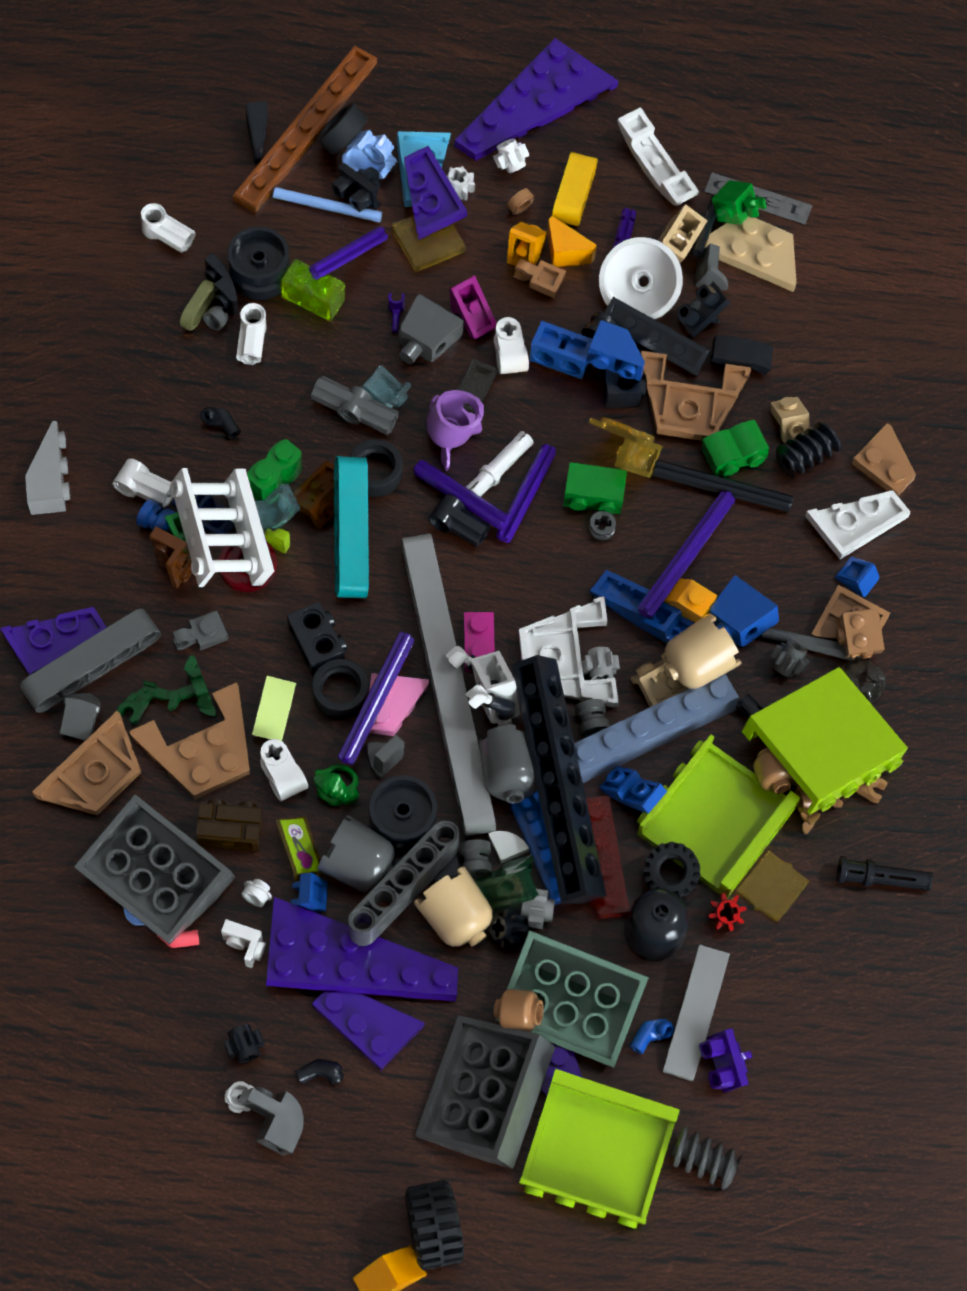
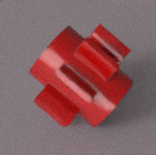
M725 893L720 894V903L715 901L709 902L714 910L713 913L707 915V918H715L717 921L715 925L716 930L721 928L722 925H727L728 931L731 932L734 929L732 923L744 924V920L739 916L740 912L745 911L747 908L738 906L736 902L739 896L736 895L731 900H727ZM724 904H726L727 908H733L734 914L729 916L730 921H727L726 917H721L719 911L724 909Z

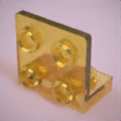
M602 416L601 421L593 418L590 419V424L625 438L623 445L618 449L617 460L614 466L648 478L651 477L655 462L658 460L663 447L653 442L655 436Z

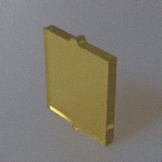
M768 851L738 888L737 893L752 903L755 910L760 909L778 923L810 881L794 870L791 863L786 864L772 852Z

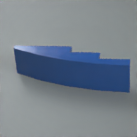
M608 570L602 574L590 590V594L595 598L604 597L605 605L665 643H668L673 637L695 623L682 617L681 610L664 602L652 618L642 617L638 611V606L650 590Z

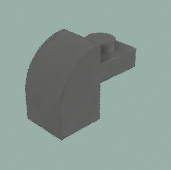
M256 1086L255 1089L244 1090L238 1103L265 1117L255 1141L280 1155L292 1154L304 1125L303 1112L299 1102L287 1091L276 1094L273 1099L274 1094L262 1087Z

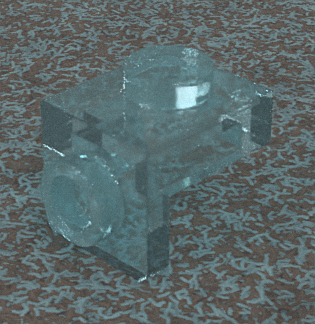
M381 365L377 367L361 388L369 392L373 400L390 408L393 406L399 408L408 399L409 395L406 392L412 385L409 382L401 384Z
M289 484L279 485L264 501H255L262 529L281 528L300 510Z

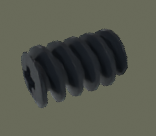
M817 422L813 427L807 428L804 433H798L795 438H790L786 443L778 445L776 448V458L782 471L788 477L795 478L794 470L798 474H803L805 471L804 466L811 469L814 466V461L821 463L823 455L826 458H830L832 450L840 452L842 447L833 429L826 423Z

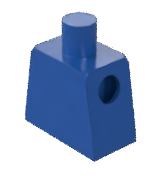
M736 575L730 580L709 610V613L716 617V621L713 623L718 630L724 627L733 642L739 647L746 646L779 622L778 605Z

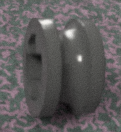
M599 511L592 515L589 524L591 536L599 541L610 539L616 527L614 516L606 511ZM601 521L606 522L604 530L598 529Z

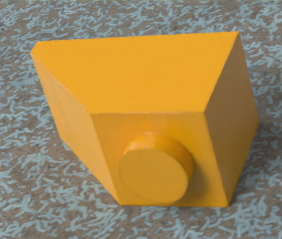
M523 222L513 226L509 232L507 263L516 266L519 259H524L536 266L545 248L547 232L541 230L536 225H528Z
M680 578L664 603L681 610L682 617L696 623L709 614V610L716 601L717 595L694 580Z

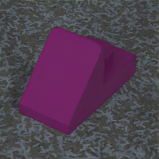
M471 276L449 288L451 312L459 314L461 319L464 320V326L471 339H476L496 328L497 322L475 276Z

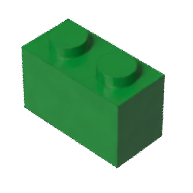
M570 462L563 506L577 511L588 509L621 514L627 470Z

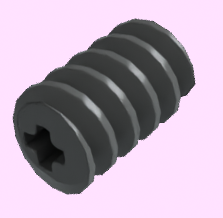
M686 1126L683 1127L671 1154L674 1156L673 1167L677 1168L685 1161V1172L689 1173L696 1166L698 1167L697 1178L701 1179L709 1172V1183L713 1184L718 1178H721V1189L723 1190L732 1182L743 1156L742 1154L735 1160L734 1148H731L724 1155L723 1143L721 1142L711 1149L710 1137L699 1143V1132L697 1131L688 1138Z

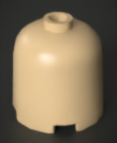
M709 613L667 643L665 648L667 664L664 666V669L672 681L678 680L682 685L690 689H697L741 665V661L734 658V655L738 653L736 645L724 627L718 630L713 622L716 621V617Z
M461 867L457 869L459 876L453 879L448 875L423 892L426 897L424 901L423 899H416L414 904L445 944L458 947L469 943L473 947L487 936L484 930L492 921V909L467 869Z

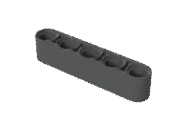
M137 609L25 678L20 684V689L36 712H44L63 701L64 697L74 694L151 646L159 639L161 632L144 609Z
M444 820L436 823L352 910L348 918L350 939L355 944L366 946L373 943L453 859L459 850V830L453 822ZM447 837L450 838L451 841L445 843L439 841V839ZM424 858L431 860L428 864H421L418 861ZM401 880H408L411 882L409 885L406 886L398 884V882ZM383 901L391 904L385 908L377 906L378 903ZM361 923L370 925L369 928L364 930L356 928Z

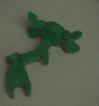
M191 655L184 668L192 684L170 691L157 687L154 682L143 681L144 687L136 693L132 692L117 708L121 718L127 711H133L134 713L129 721L135 726L139 723L152 698L168 701V709L172 711L181 700L194 695L198 698L197 706L200 707L199 711L208 717L215 718L217 714L195 656Z

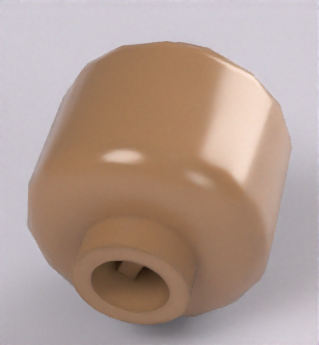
M765 748L757 754L753 769L762 789L769 792L774 791L776 794L788 791L795 780L770 749Z
M508 989L503 993L501 999L495 1001L494 1016L499 1019L502 1028L531 1032L535 1026H539L542 1022L544 1013L543 1002L538 999L537 994L533 991Z

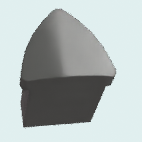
M710 243L705 248L703 256L697 258L695 287H700L703 284L709 286L712 282H715L721 290L728 289L729 281L718 270L720 246Z
M90 693L73 694L64 697L63 704L66 706L60 734L87 740L94 732L97 713H99L101 706L99 699Z
M397 735L387 743H368V761L378 778H382L404 757L405 742Z

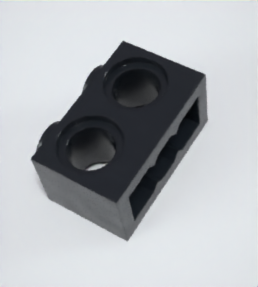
M601 369L606 409L640 406L641 396L646 395L645 378H641V381L626 379L616 372ZM621 386H626V387H628V388H630V389H629V390H624V389H622V388H620V387H621Z
M320 602L287 615L288 629L312 677L317 669L327 661L339 658L345 659L346 643L341 634L336 636L332 628L335 626L334 619L329 610L324 611ZM309 623H317L319 625L315 629H309L305 626ZM323 647H327L332 650L330 653L321 654L318 652V650Z

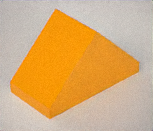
M551 216L549 218L547 238L552 265L564 267L592 264L595 260L597 245L555 217Z
M410 1245L382 1255L353 1277V1280L359 1291H400L427 1276V1274L418 1265L415 1252Z

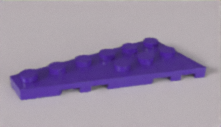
M555 38L455 139V147L477 161L496 151L497 146L502 142L515 137L519 139L527 135L528 130L536 126L540 128L573 111L576 105L586 100L590 102L596 99L599 93L607 89L611 91L617 88L618 80Z
M274 897L266 986L456 1001L458 967L380 937L370 945L359 946L350 939L349 925Z

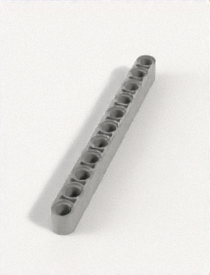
M430 533L401 538L403 557L464 835L468 837L495 832V816L490 794L486 789L483 778L481 754L469 700L465 695L467 691L461 666L458 669L455 668L446 657L456 647L433 539Z

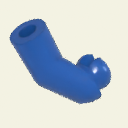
M666 1019L643 1022L629 1045L630 1049L642 1055L650 1041L664 1040L672 1037L675 1031L674 1025Z

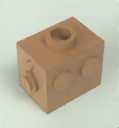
M864 607L856 608L853 612L846 611L839 617L841 627L836 628L838 644L844 646L845 658L860 656L863 659L871 658L873 654H879L885 650L878 608L866 610Z

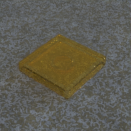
M414 215L391 224V230L415 272L466 251V246L453 224L418 240Z

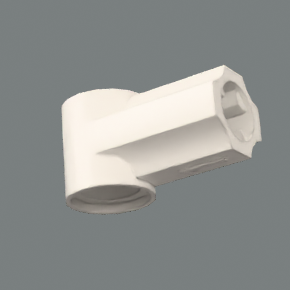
M151 203L143 207L141 211V227L143 234L147 238L159 239L180 253L186 252L195 238L194 230L167 215L165 209L159 204ZM151 220H157L158 222H156V223H151V222H149V221H151Z
M249 303L242 308L240 313L241 325L236 358L244 364L255 365V363L261 362L264 335L267 330L266 312L261 305ZM251 319L259 320L257 323H250L248 321Z
M131 458L126 460L112 483L113 487L121 494L132 498L137 495L145 500L151 499L159 503V506L162 508L168 506L173 498L170 492V481L151 473L144 464Z

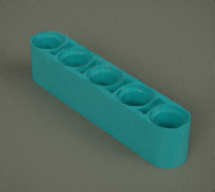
M336 456L334 462L335 596L340 598H367L368 463L366 457Z

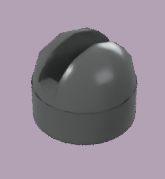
M213 306L203 315L205 324L214 331H220L228 321V313H224L221 306Z

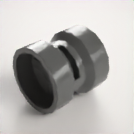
M589 699L575 706L576 716L581 720L579 729L583 738H587L610 727L609 720L604 716L606 708L602 699Z
M477 839L468 840L460 844V855L464 858V863L461 867H465L473 879L486 878L492 875V863L488 861V856L491 854L490 842Z

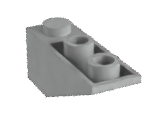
M52 421L25 475L27 503L31 515L66 511L65 500L71 499L69 483H64L63 478L64 474H68L67 457H62L61 449H66V437L64 431L59 432L57 421Z

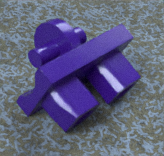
M732 1028L707 1037L706 1041L699 1044L701 1056L705 1060L713 1058L716 1069L710 1071L708 1075L712 1089H722V1092L726 1093L749 1085L745 1061L753 1058L751 1051L742 1053Z

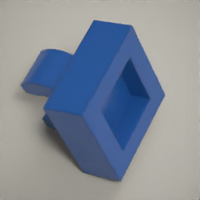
M313 873L300 874V882L292 884V888L299 891V898L292 899L291 904L307 908L315 913L326 912L328 882Z

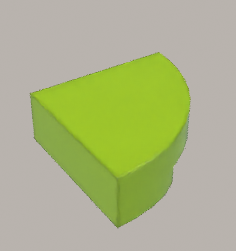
M270 528L265 530V540L274 549L285 554L290 547L289 532L280 528L276 529L275 532Z

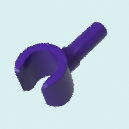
M392 292L388 295V309L392 312L393 333L399 332V316L405 308V295L403 293L399 301L392 300Z

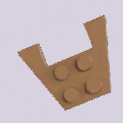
M642 351V358L645 361L643 376L646 382L656 434L702 441L703 438L720 431L749 378L751 367L726 364L722 389L663 380L667 354Z
M237 682L212 693L213 700L224 721L172 745H166L154 720L129 731L131 739L136 744H139L149 757L157 761L168 772V775L194 800L250 774Z

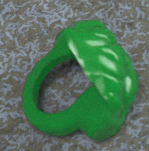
M335 764L330 765L326 769L315 770L313 781L317 788V795L330 805H349L360 797L357 790L359 784L358 776L350 767ZM340 770L348 773L352 778V783L346 786L339 774L331 772Z

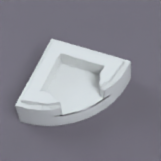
M506 831L488 833V839L500 864L529 852L527 844L513 833Z

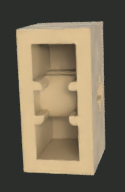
M685 204L670 219L657 241L669 247L681 263L701 233L707 220Z

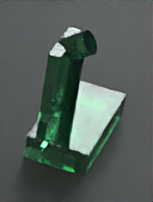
M533 855L507 861L490 876L475 880L476 885L490 904L492 910L530 901L539 895L530 876L533 869L530 864L535 861Z

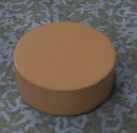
M525 188L508 201L507 208L513 215H518L533 203L534 196Z

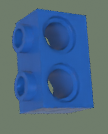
M541 321L531 343L529 361L583 379L589 365L587 357L592 338Z

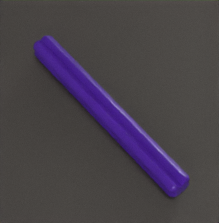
M400 632L397 635L338 754V759L342 763L348 765L355 763L414 644V638L410 634Z

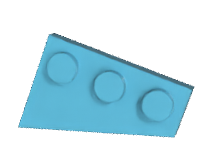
M398 131L396 142L404 207H412L404 157L429 146L442 168L451 133Z

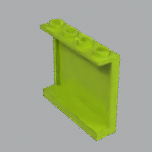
M840 667L751 715L742 730V733L749 741L759 736L810 798L812 804L807 810L809 815L819 809L822 812L828 810L836 803V799L841 796L844 798L850 797L864 783L867 786L874 783L881 776L882 772L886 770L889 773L893 772L903 763L901 758L908 749Z
M710 734L705 742L698 741L692 749L690 755L693 757L686 765L682 762L673 774L675 780L670 787L667 785L663 786L667 792L650 813L643 812L637 820V823L640 824L637 835L654 848H657L661 843L666 844L669 842L681 843L690 848L700 863V881L718 894L725 893L728 899L797 808L801 797L792 791L786 796L783 793L776 794L774 791L763 790L756 774L713 745L714 736ZM671 859L672 861H674L675 863H677L679 866H681L682 868H684L682 862H680V861L677 860V859Z
M555 1069L519 1184L525 1186L524 1192L542 1198L544 1192L556 1196V1203L574 1208L575 1202L588 1206L586 1213L605 1219L606 1213L618 1216L617 1223L636 1229L638 1223L645 1225L680 1109Z

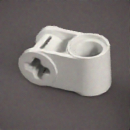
M511 317L500 319L496 325V334L494 336L499 374L528 371V353L524 345L520 323Z
M277 739L266 741L261 747L260 765L277 799L282 802L308 789L307 780L300 767L295 763L287 746ZM273 754L275 758L279 757V760L275 761L273 757L269 758V755Z

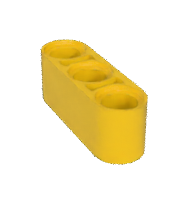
M574 152L570 153L552 212L553 217L565 224L579 226L598 162L597 158Z

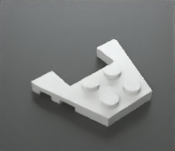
M604 597L593 599L592 603L582 607L580 605L573 607L569 612L557 617L553 615L519 629L521 659L524 660L535 655L556 659L564 697L580 701L602 699L605 706L618 707L619 702L615 678L584 680L577 628L607 625Z

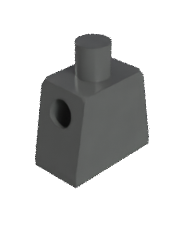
M418 294L399 330V343L404 346L399 353L400 358L407 364H413L418 356L429 362H434L463 335L464 320Z

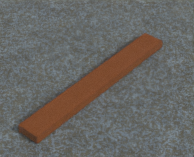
M357 46L350 50L233 194L234 202L254 213L258 212L274 192L275 187L279 186L316 140L325 125L337 114L375 67L377 57Z

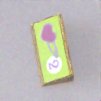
M298 817L277 820V830L294 881L300 882V874L313 873L316 876L325 874L317 870L321 860L307 818Z

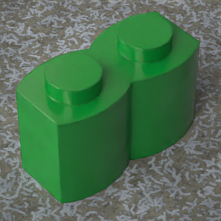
M750 420L703 438L701 450L714 475L729 477L737 473L741 467H757L761 465L768 456L769 446L756 421Z
M287 439L276 443L268 452L267 458L255 463L247 473L253 497L262 505H267L274 501L281 493L283 486L295 481L302 471V451Z

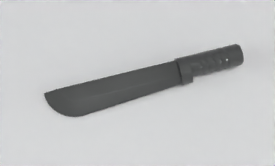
M770 628L761 634L763 639L785 643L788 640H792L804 646L806 650L850 661L862 658L860 656L845 658L844 646L839 645L837 641L800 635L795 632Z

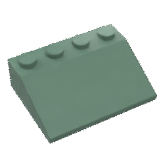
M529 931L507 990L533 991L537 994L538 999L543 1002L544 1013L542 1022L539 1026H535L534 1030L531 1031L532 1033L540 1034L548 1042L614 1068L649 977L536 932Z

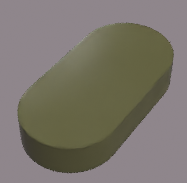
M204 280L200 284L182 313L180 319L181 327L190 331L197 327L216 296L213 282Z

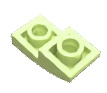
M271 676L266 677L252 735L282 741L296 683Z

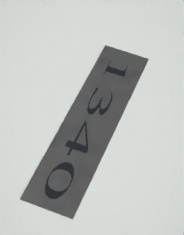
M712 172L704 192L714 195L729 180H737ZM753 186L755 197L765 198L767 208L759 210L804 225L806 224L813 205Z

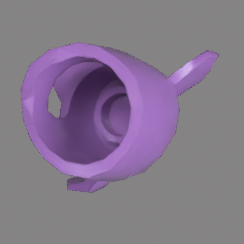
M451 390L444 392L441 396L437 394L429 404V411L426 417L427 432L430 439L442 448L441 462L446 472L450 469V451L453 448L462 446L471 435L479 434L482 431L481 420L484 415V405L479 398L465 391ZM468 403L472 406L475 414L467 412L463 405Z

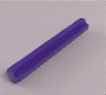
M379 226L311 265L309 272L312 274V278L318 280L387 240L388 234L385 233V228Z
M548 444L541 446L506 513L509 516V524L503 530H497L496 538L504 543L511 542L555 457L556 449Z
M420 460L414 466V474L443 494L455 496L465 505L466 509L495 528L503 530L509 524V516L426 461Z

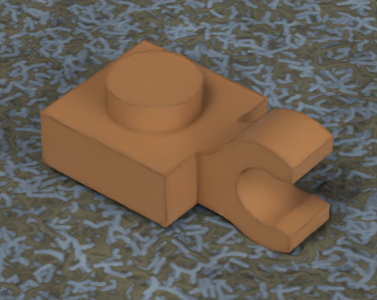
M519 259L514 273V277L521 281L531 280L529 288L552 298H555L566 275L565 270L542 260L538 266H535L524 259Z

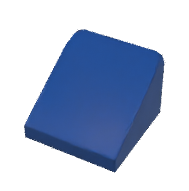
M852 556L835 576L837 581L862 597H866L880 578L875 564Z

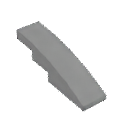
M699 945L662 1073L694 1081L701 1057L699 1044L704 1042L707 1037L729 960V953Z

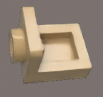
M785 397L779 401L771 402V413L780 425L781 440L784 443L790 438H795L798 433H804L809 428V412L798 397Z

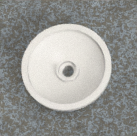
M646 237L631 238L615 246L604 259L599 274L600 292L607 306L612 297H616L653 319H658L665 315L675 305L683 284L681 265L674 252L660 241ZM646 276L649 279V283L647 286L642 287L640 280Z

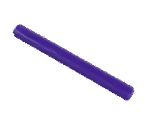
M722 491L638 606V611L642 617L652 618L735 503V498L731 492Z

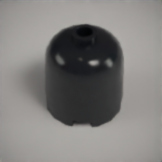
M652 889L642 893L634 901L624 924V937L629 948L635 950L649 961H663L673 957L682 947L689 925V913L684 901L676 893L667 889Z

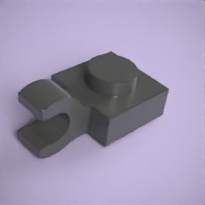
M217 611L190 620V629L182 628L173 632L175 638L173 642L177 651L196 643L201 651L228 641V634Z

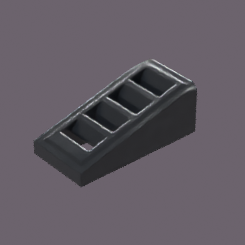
M267 101L251 102L245 105L248 132L256 164L263 159L268 123Z

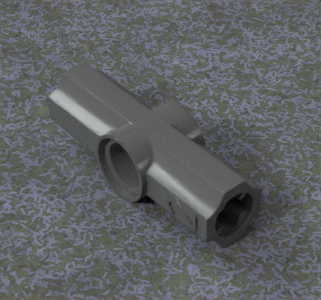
M325 376L318 378L311 393L312 400L337 411L338 415L346 422L351 424H359L361 422L386 435L391 433L399 416V411L373 400L370 393L358 386L348 388Z

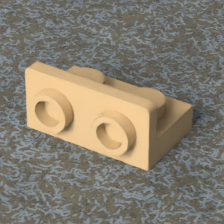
M665 652L661 654L662 660L655 664L648 662L636 669L638 674L630 678L633 684L639 685L650 707L690 689L682 685L678 680L672 681L664 669V666L667 664Z

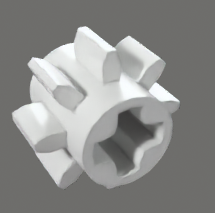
M509 139L497 146L498 154L493 157L498 168L502 170L506 168L507 173H512L526 165L525 158L529 156L525 143L521 144V142L517 143L516 139Z
M464 166L449 168L448 180L460 200L464 199L466 201L468 192H475L474 174L468 173Z

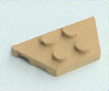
M747 217L741 225L726 223L710 234L706 247L710 243L720 246V261L794 292L797 282L792 233L757 218Z

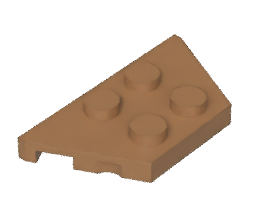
M116 711L32 791L33 796L42 801L99 815L141 774L120 713Z

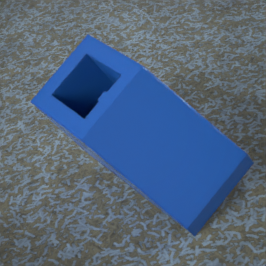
M601 320L589 346L587 362L598 369L616 372L626 379L641 381L645 361L628 329Z

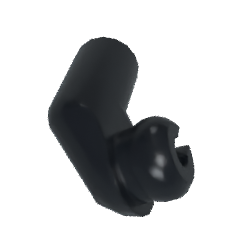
M205 407L202 409L200 418L206 425L223 428L229 439H234L240 435L241 430L228 410L216 407Z
M321 1058L315 1059L294 1071L301 1085L318 1076L327 1077V1081L331 1085L340 1083L344 1078V1074L341 1071L342 1066L338 1062Z

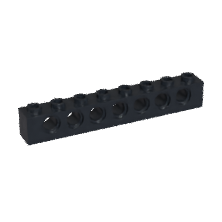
M535 655L513 663L512 669L561 903L583 904L606 897L607 895L557 660Z

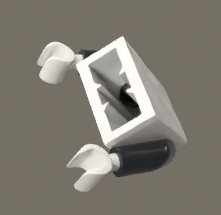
M460 646L454 647L446 655L449 662L457 669L465 662L466 668L474 673L476 686L465 693L470 698L469 704L475 709L482 705L490 722L495 727L511 725V719L520 715L515 680L500 651L476 657L474 655L469 656Z

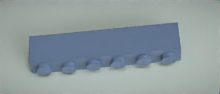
M726 674L703 687L683 691L574 743L582 782L585 783L735 711L739 696Z

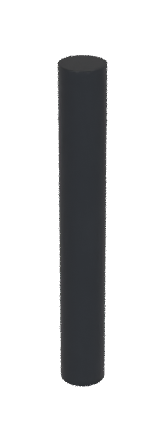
M716 194L711 196L704 216L707 223L697 237L692 251V255L696 258L703 256L716 218L712 198Z

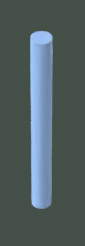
M277 187L274 189L273 198L379 223L382 219L381 211L365 208L358 212L351 204Z

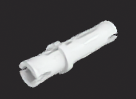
M520 431L488 465H483L479 469L480 473L466 488L481 497L491 486H496L500 482V477L533 445L532 438L528 434L525 435L524 431Z

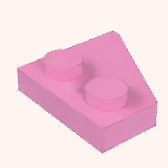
M371 673L369 692L378 676L376 673ZM397 676L369 734L395 736L402 726L403 720L415 708V703L423 692L427 691L429 679Z

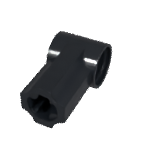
M450 494L444 495L428 517L429 522L437 530L443 533L451 531L475 547L482 544L491 524L466 510L465 505L458 498Z

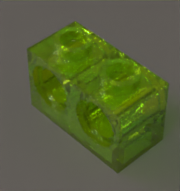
M295 258L281 279L282 297L331 321L345 301L344 282L328 274L318 280L313 279L312 274L309 272L310 265Z

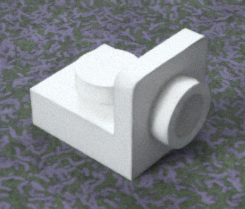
M226 919L221 930L223 940H226V944L235 949L243 950L244 947H247L248 950L244 958L245 965L252 968L255 960H261L266 947V943L262 942V932Z

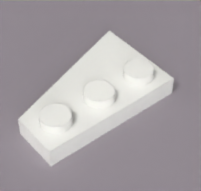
M892 490L863 497L859 501L848 504L838 503L831 505V508L818 511L817 509L808 510L805 517L837 557L842 559L908 518L911 512Z

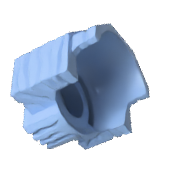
M370 130L360 131L346 147V152L342 155V164L346 163L356 172L359 169L365 170L373 167L379 172V179H384L390 171L389 169H392V166L397 162L391 153L395 147L389 139H386V135L374 136Z

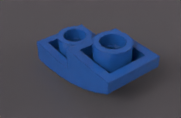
M620 766L609 772L606 780L599 787L604 794L614 800L647 814L650 813L667 792L661 783L642 779L636 770Z

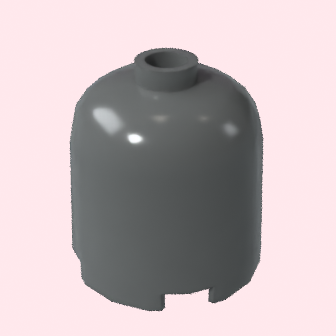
M512 724L488 730L487 737L484 740H479L486 789L495 798L508 803L522 802L538 790L526 732L516 730V725Z
M347 815L330 842L332 846L328 853L323 855L317 870L359 891H372L395 867L392 865L395 856L394 847L385 837Z

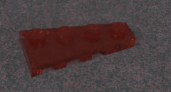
M609 795L586 798L607 895L590 902L598 919L626 916L630 910Z

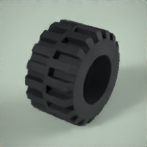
M447 1179L407 1187L405 1193L407 1216L414 1252L420 1268L428 1270L462 1263L464 1257L463 1237L455 1196Z

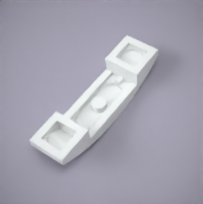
M641 107L618 118L617 123L636 161L653 185L668 201L677 206L699 194L698 189L685 170L680 173L654 135L655 127Z

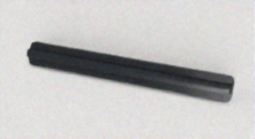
M656 460L652 473L655 477L718 494L722 491H729L734 498L789 512L792 507V495L661 460Z

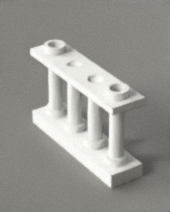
M181 468L171 482L170 492L176 502L192 561L191 570L196 576L198 587H204L215 572H246L249 574L252 586H262L272 575L274 568L246 469H234L224 483H191L187 468ZM195 495H225L230 508H198ZM201 520H232L237 534H205ZM209 546H239L242 549L244 560H212Z

